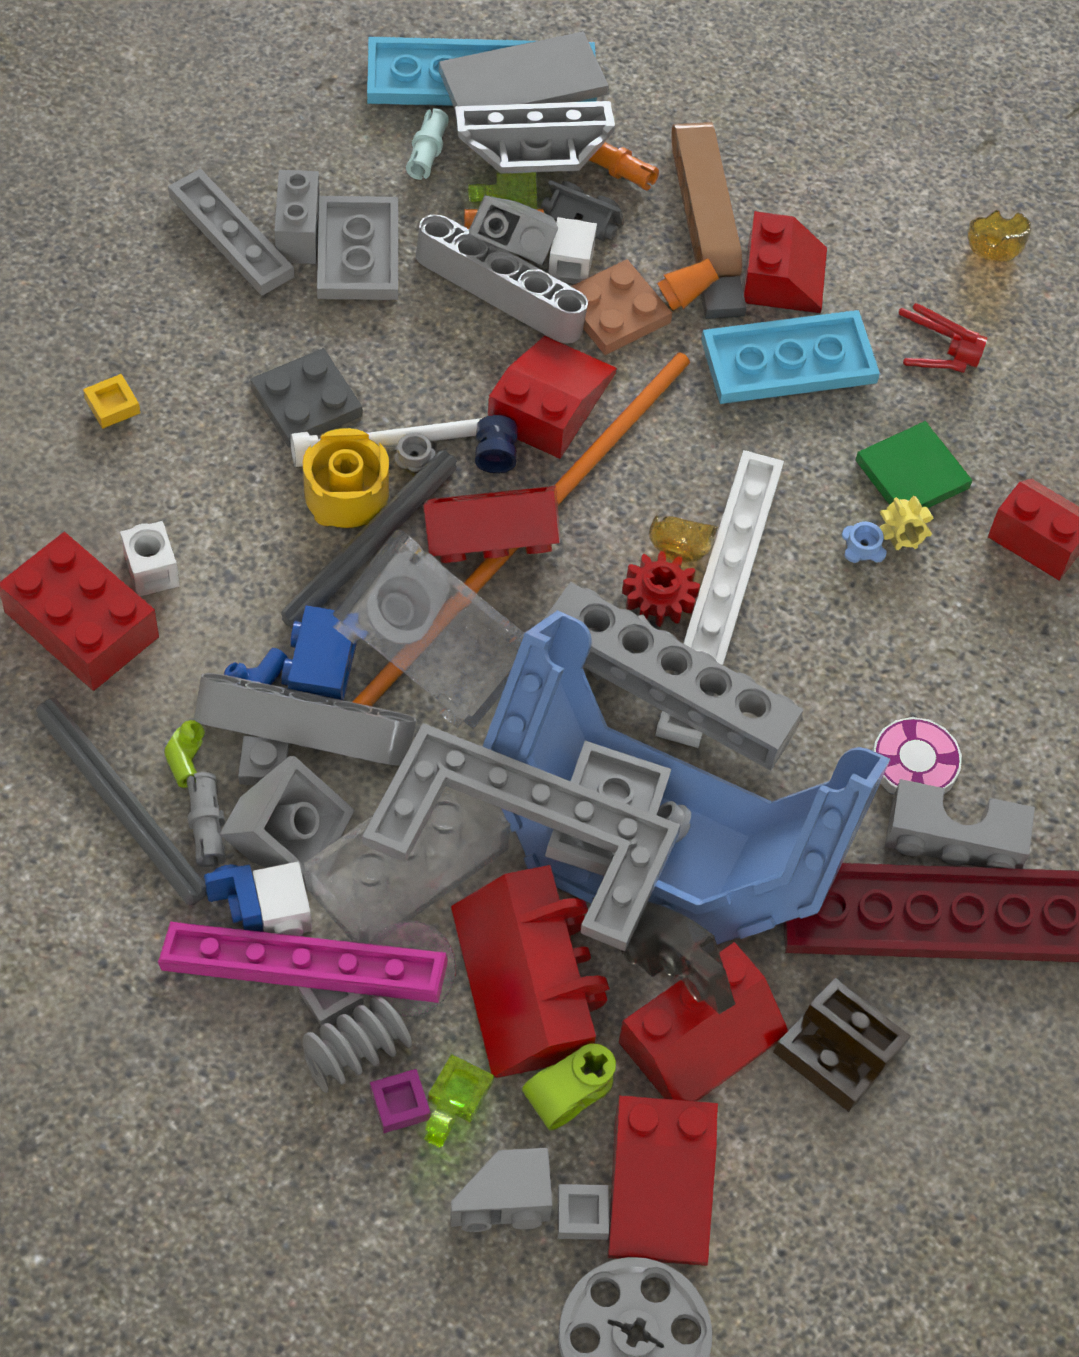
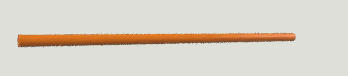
M677 353L555 484L558 505L690 364V360L685 354ZM509 548V556L486 558L441 606L425 635L419 641L405 645L352 702L372 707L518 548Z

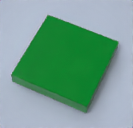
M926 421L858 451L855 459L889 505L894 502L896 497L899 500L905 499L909 501L913 496H916L922 507L930 508L970 489L973 481Z

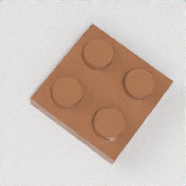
M628 259L571 286L583 293L588 300L583 329L604 355L671 323L673 312Z

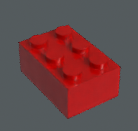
M65 531L0 581V597L4 612L93 692L159 638L155 609Z

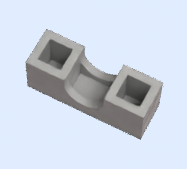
M899 780L892 799L885 847L897 849L898 852L907 856L925 855L939 858L950 865L956 866L968 864L984 868H1023L1030 852L1035 807L990 798L979 823L962 825L953 821L944 810L943 798L945 788Z

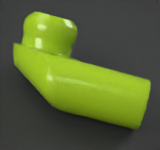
M187 720L181 727L177 728L164 751L174 778L181 788H187V778L189 776L194 777L196 783L194 774L197 771L192 760L202 745L205 731L203 726L195 720Z

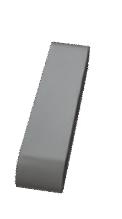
M434 214L428 215L420 221L416 259L421 265L555 341L573 343L580 339L588 307V300L583 293L507 250L469 235V229L448 217Z
M214 673L201 674L194 720L204 725L396 766L401 765L413 742L417 721L416 718L395 711Z

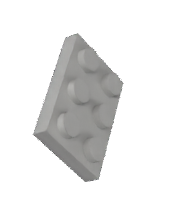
M319 196L317 299L398 300V197Z
M585 741L571 782L657 815L671 769ZM553 829L545 853L546 857L605 876L615 855L613 852Z

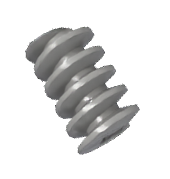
M375 996L371 999L370 1010L364 1005L355 1007L353 1019L347 1014L338 1016L336 1019L337 1029L333 1025L325 1023L319 1029L320 1038L312 1032L304 1034L302 1038L308 1068L317 1085L325 1093L329 1092L326 1077L330 1075L341 1085L346 1083L344 1067L349 1066L358 1076L363 1073L361 1058L366 1057L374 1066L379 1065L377 1051L379 1048H382L389 1056L394 1057L396 1056L394 1040L399 1039L407 1048L412 1046L411 1036L402 1018L380 996Z

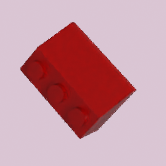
M556 485L432 498L424 504L429 553L433 556H440L441 563L465 561L466 553L483 551V558L509 556V548L526 547V554L546 553L552 551V544L560 543Z
M733 942L625 1018L622 1022L618 1043L664 1099L698 1101L777 1044L789 1030L766 978L739 946Z

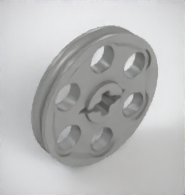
M629 1257L612 1260L588 1272L570 1292L563 1307L559 1324L560 1356L710 1357L712 1347L710 1316L703 1298L685 1276L674 1268L647 1258ZM656 1277L663 1280L669 1288L667 1299L658 1303L645 1299L641 1293V1284L646 1279ZM599 1282H609L617 1288L619 1300L610 1307L599 1306L591 1297V1288ZM685 1318L694 1321L700 1331L699 1339L691 1344H681L676 1341L671 1332V1326L676 1320ZM637 1324L644 1328L642 1336L649 1341L648 1343L639 1341L636 1347H631L626 1344L628 1335L621 1330L631 1331L634 1325ZM580 1327H588L594 1330L599 1338L598 1347L590 1353H580L575 1350L570 1342V1336L574 1330Z

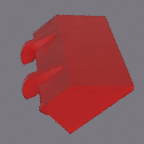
M551 865L503 874L451 906L493 1078L544 1069L557 1064L582 1046L595 1044L596 1034L590 1012L606 1004L608 999L605 991L610 990L606 977L585 976L580 978L577 964L589 961L591 954L588 947L572 948L570 936L581 931V925L585 918L583 914L588 912L587 903L585 900L578 898L559 899Z

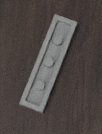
M201 168L168 186L169 197L261 296L294 278L293 265Z

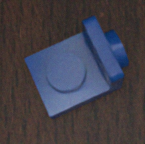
M250 864L244 866L224 865L215 869L212 873L204 875L209 902L228 899L233 923L242 921L244 930L264 932Z

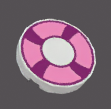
M909 717L895 720L882 729L872 751L890 758L880 784L893 795L900 779L945 788L944 794L951 790L961 770L962 754L956 739L944 727L929 719Z

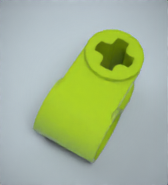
M587 1044L557 1064L538 1072L524 1084L521 1090L549 1131H553L570 1122L581 1111L610 1092L614 1082L613 1076L616 1070V1060L613 1053L607 1047L600 1044ZM585 1067H589L593 1072L601 1069V1077L598 1078L593 1072L585 1075Z

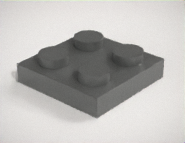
M324 348L250 378L253 393L289 448L291 447L290 434L308 432L309 436H318L363 416L361 403Z

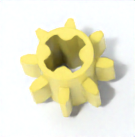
M913 496L909 501L905 499L899 500L896 497L886 510L880 511L886 523L879 528L883 532L884 539H890L896 550H899L902 546L917 549L918 545L926 537L932 535L925 523L930 522L934 518L927 507H922L916 496Z

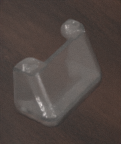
M396 529L332 615L339 620L334 625V628L353 644L359 638H362L443 704L437 712L454 726L459 728L465 722L474 729L502 695L525 632H522L514 624H510L511 621L484 601L437 562L429 553L423 552L420 545L405 532Z

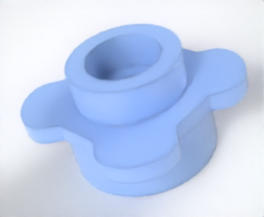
M859 522L854 526L850 525L844 528L842 538L847 543L844 555L848 561L857 563L860 560L871 559L878 563L885 559L887 551L882 547L883 532L876 524Z

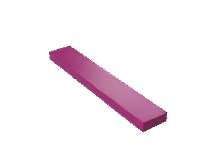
M170 922L158 961L161 971L439 1003L448 963L447 955L444 952Z

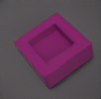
M417 1069L370 1082L371 1095L383 1133L431 1120V1112Z

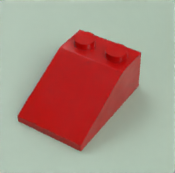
M544 336L513 362L502 375L489 395L488 416L502 415L511 418L518 426L517 440L561 459L616 374L617 368Z
M619 1095L614 1124L608 1258L638 1257L663 1263L708 1265L717 1149L718 1103Z

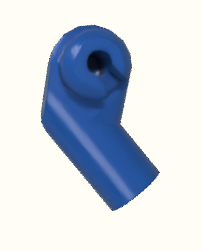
M271 648L258 667L246 668L243 663L238 664L234 662L225 669L224 675L272 685L283 670L284 661L288 656L277 648Z

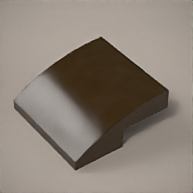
M835 978L810 1003L803 1017L778 1041L773 1053L849 1112L889 1066L911 1036Z

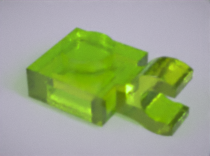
M495 172L496 184H468V200L470 202H482L485 195L516 201L537 209L536 172Z
M451 1054L428 1093V1102L436 1105L437 1108L425 1127V1130L428 1132L424 1140L442 1148L457 1117L471 1123L493 1084L494 1075Z

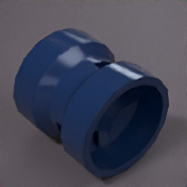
M502 415L486 416L479 420L476 430V440L479 444L475 450V464L479 469L488 473L500 474L508 472L516 466L517 449L514 444L517 442L518 426L514 420Z

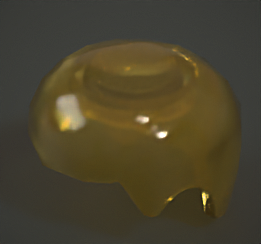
M995 210L986 218L977 217L970 221L967 230L969 246L981 258L998 263L1008 262L1020 255L1025 249L1031 233V222L1022 213L1018 212L1011 219H1005L1001 216L999 210Z
M656 515L649 530V539L659 552L664 551L667 559L674 560L676 557H682V563L701 560L711 551L718 526L673 516H665L662 521L658 522L659 516Z

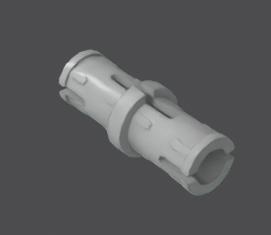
M200 772L194 774L196 783L194 777L189 776L187 778L191 812L187 816L188 826L190 829H193L195 838L196 864L202 867L218 866V862L222 864L226 861L222 836L219 835L222 831L221 827L225 823L224 812L219 810L216 776L209 772Z

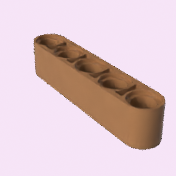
M712 122L673 124L671 132L672 152L695 262L699 263L708 258L719 278L741 276L742 251L714 125Z

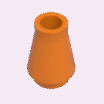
M707 258L694 265L664 274L665 279L658 282L657 285L672 311L679 307H682L684 310L712 283L719 280V277Z

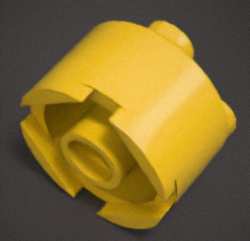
M342 428L331 430L321 435L320 441L312 448L310 444L303 457V481L305 501L307 507L314 515V520L322 526L358 527L367 525L387 505L389 498V458L380 442L377 445L369 439V434L361 430Z

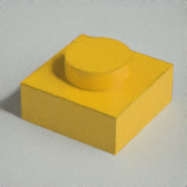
M122 374L83 389L84 398L102 429L140 414L139 402Z

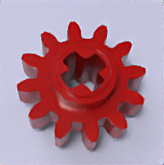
M660 551L657 561L654 562L651 561L649 556L643 554L640 567L629 564L627 577L623 580L622 594L627 596L626 609L634 610L639 607V615L643 614L646 619L649 615L655 616V623L658 627L663 625L664 617L669 616L674 623H680L682 611L692 614L695 599L698 598L700 584L693 582L696 570L694 568L682 570L681 556L676 557L670 563L666 562L664 551Z

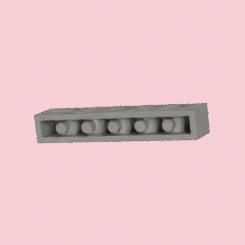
M570 582L545 616L547 618L558 610L580 620L588 629L598 628L602 630V632L589 630L592 644L583 667L770 771L797 731L804 709L796 706L790 698L781 694H774L756 684L750 676L744 673H736L721 665L710 654L690 648L678 641L670 632L658 630L641 621L633 612L619 609L603 600L599 594L591 589L581 588ZM626 649H636L641 653H631ZM665 670H674L679 675H671L665 672ZM704 691L714 692L718 696L713 697L706 695ZM742 713H752L758 718H749Z

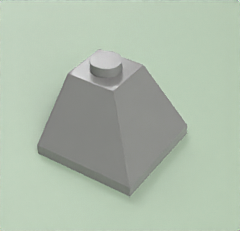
M289 756L239 798L219 835L248 860L266 868L299 861L304 884L312 886L316 885L355 810L295 756Z

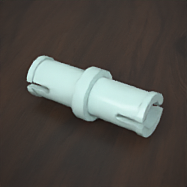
M433 108V113L430 109L427 110L420 131H417L413 137V151L407 162L406 171L414 179L422 180V176L427 179L430 176L435 157L439 156L442 151V137L448 126L449 118L440 109Z

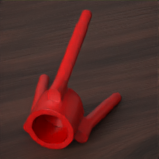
M918 303L913 305V310L921 315L905 308L899 309L898 313L900 316L951 338L947 354L954 356L953 360L905 358L903 360L905 366L952 369L961 373L965 372L967 365L977 368L987 342V337L966 329Z

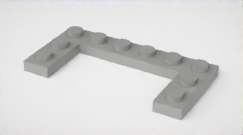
M423 723L362 836L363 845L406 862L445 786L613 852L615 855L581 925V934L626 951L678 838L681 825Z

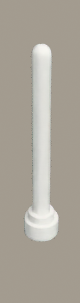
M480 419L369 432L367 434H369L370 440L374 441L377 445L380 442L383 447L396 446L399 440L409 433H420L426 436L430 442L476 436L477 423ZM308 432L290 434L291 453L295 467L303 466V457L310 444L312 448L320 441L317 435L309 436Z

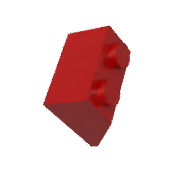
M754 211L748 242L743 288L745 302L752 305L821 314L827 247L794 216Z
M1032 478L1020 481L998 508L988 538L1060 581L1079 556V506Z

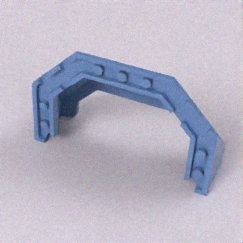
M557 610L525 632L482 747L571 781L585 741L670 768L671 773L660 806L666 802L673 801L677 805H685L691 811L690 829L682 840L674 844L638 922V926L698 954L713 949L718 944L739 937L742 939L772 929L777 924L798 917L802 919L819 912L874 799L890 758L867 748H852L841 756L830 781L775 801H770L607 727L583 671V666L592 644L590 631L583 622ZM502 809L511 832H516L526 856L523 859L527 868L551 865L557 888L592 904L604 876L546 857L545 853L553 829Z

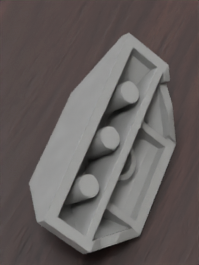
M610 101L455 106L458 137L500 173L579 171L615 131Z

